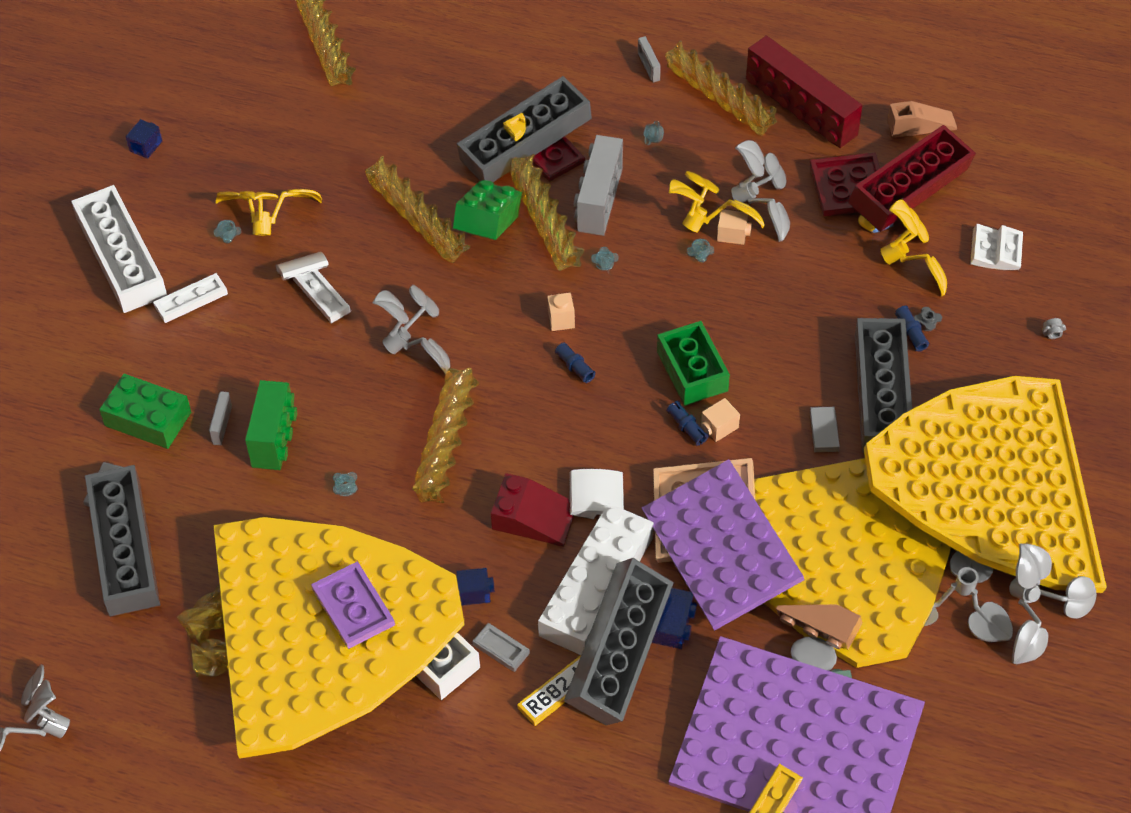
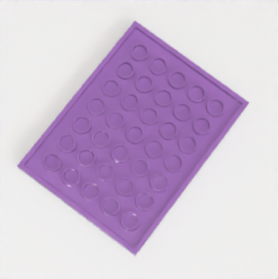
M720 636L669 779V785L750 812L780 763L803 777L802 782L783 813H891L925 702Z

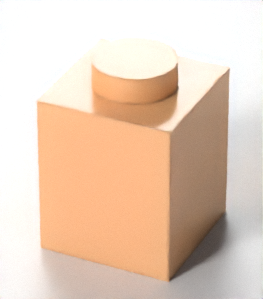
M722 210L718 225L717 241L744 245L745 237L751 234L752 223L748 222V214Z
M571 293L547 296L551 330L575 328L574 306Z
M724 398L702 412L701 428L717 442L739 428L740 414Z

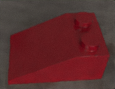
M505 473L491 511L492 530L562 547L565 545L574 515H570V499L529 478Z

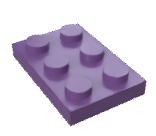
M358 561L311 584L314 594L348 649L395 626L392 615Z

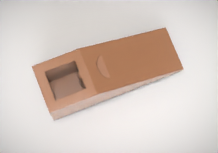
M913 101L890 104L887 123L892 138L932 133L942 125H945L949 130H957V125L951 111Z
M837 604L782 605L776 608L783 623L791 627L796 624L804 628L803 632L811 637L817 638V636L827 639L826 643L836 649L843 647L849 650L863 623L860 615Z

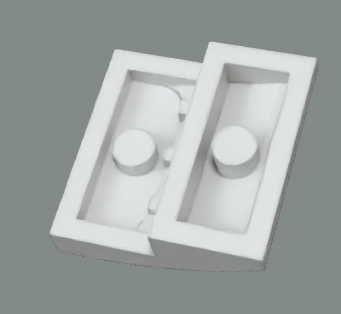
M976 224L973 228L970 264L999 270H1019L1021 268L1023 232L1003 225L999 230Z
M317 252L278 264L276 268L278 274H281L282 280L326 268L329 264L325 255L322 252Z
M605 469L571 470L570 515L594 519L597 514L602 515L608 503L624 509L623 472Z

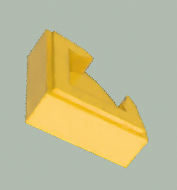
M523 113L503 122L505 130L515 142L524 135L526 121Z

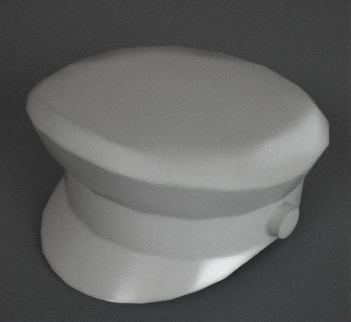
M804 637L797 640L791 647V659L827 671H830L836 664L837 655L835 649L821 638Z

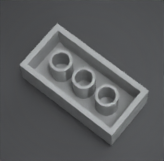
M596 135L594 144L590 143L588 156L590 159L585 160V176L580 177V194L576 193L574 198V207H577L574 222H577L578 232L604 236L623 169V139Z

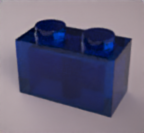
M671 589L652 643L682 649L684 640L689 641L692 625L688 624L690 618H695L698 605L693 603L694 595L692 592Z

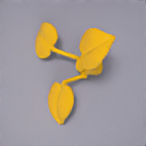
M686 171L685 175L691 181L702 186L703 191L701 195L676 179H673L669 184V193H677L693 199L691 209L682 224L694 232L698 233L703 223L708 224L713 217L727 206H733L757 220L762 229L764 227L760 214L751 206L736 199L734 201L728 200L707 217V210L701 207V203L704 202L707 190L717 194L719 188L696 173Z
M308 189L282 191L272 217H269V212H263L262 199L276 200L278 195L269 192H219L216 196V204L230 199L247 200L252 217L251 223H253L252 234L271 236V224H275V218L285 197H306L317 200L322 203V197L318 192ZM252 199H258V211L256 212V215Z
M904 200L896 201L889 211L900 218L907 230L894 242L881 248L884 260L890 265L899 259L902 263L908 260L925 259L938 283L941 296L945 295L947 278L934 256L930 257L928 254L906 256V253L909 252L906 244L908 241L918 235L920 240L926 243L929 240V234L916 212Z

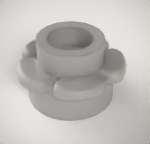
M1058 318L1049 319L1043 323V335L1048 336L1050 339L1061 337L1063 331L1066 330V326Z

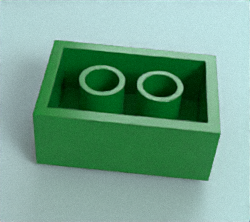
M488 180L479 181L456 203L453 229L496 240L518 218L522 192L515 190L511 186L502 187L494 185L493 182Z
M702 321L657 334V353L684 405L729 390L730 374Z
M127 374L122 375L99 409L106 427L166 449L170 447L192 413L186 395Z
M260 380L245 439L252 468L281 470L282 462L287 460L288 447L286 445L287 441L292 439V421H296L297 407H294V393H291L289 383Z

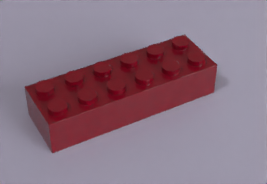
M767 35L748 48L746 79L751 84L758 87L767 96L773 98L782 107L788 109L798 119L804 121L814 131L819 132L829 142L834 143L839 148H842L858 136L863 106L860 102Z
M942 125L855 185L848 203L881 232L899 219L897 215L889 211L896 201L904 200L910 208H915L967 171L976 153L945 125Z

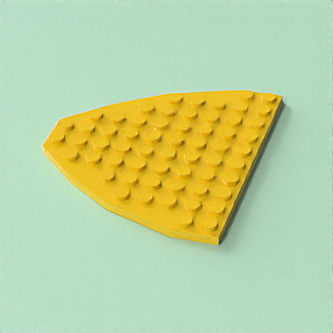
M1012 376L951 389L904 413L866 443L864 455L870 491L919 529L977 563L1016 576V566L1019 558V544H1033L1046 550L1052 560L1050 574L1045 579L1040 580V585L1054 590L1066 591L1068 584L1075 577L1085 576L1094 582L1096 593H1103L1107 588L1060 380Z
M865 458L754 479L755 501L804 576V581L766 601L764 604L777 615V606L837 604L860 615L863 623L849 650L843 647L840 649L834 648L837 657L856 668L907 658L933 609L949 558L950 546L919 529L870 491ZM796 624L793 626L804 637H811L803 632L804 628ZM817 636V638H821V639L827 641V639H824V638H822V637H820V636Z
M268 517L214 525L239 759L293 750L371 712L420 673L464 626L456 575L404 547L344 526ZM358 561L392 615L395 626L348 649L314 594L311 584Z

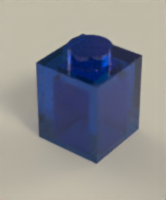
M142 119L126 135L129 151L147 159L162 143L159 126Z
M487 568L456 571L461 606L490 603V593L495 592L493 577H488Z

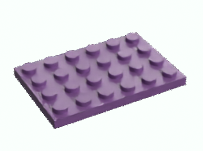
M729 459L642 507L647 519L654 522V531L714 631L804 581L803 574Z

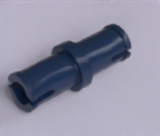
M908 306L899 307L894 314L898 319H905L906 336H909L916 351L925 350L930 343L921 331V324L914 319Z
M565 342L557 346L555 354L566 363V367L571 372H575L585 383H589L594 379L596 372L584 362V358L580 354H576Z
M678 401L668 406L667 413L679 424L678 428L682 432H686L697 446L700 443L703 444L708 439L709 435L696 423V418L693 415H689Z

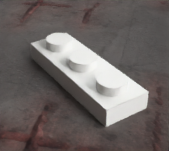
M318 270L293 277L296 284L330 323L351 312L350 306Z
M217 273L154 301V306L164 323H167L227 295V288Z

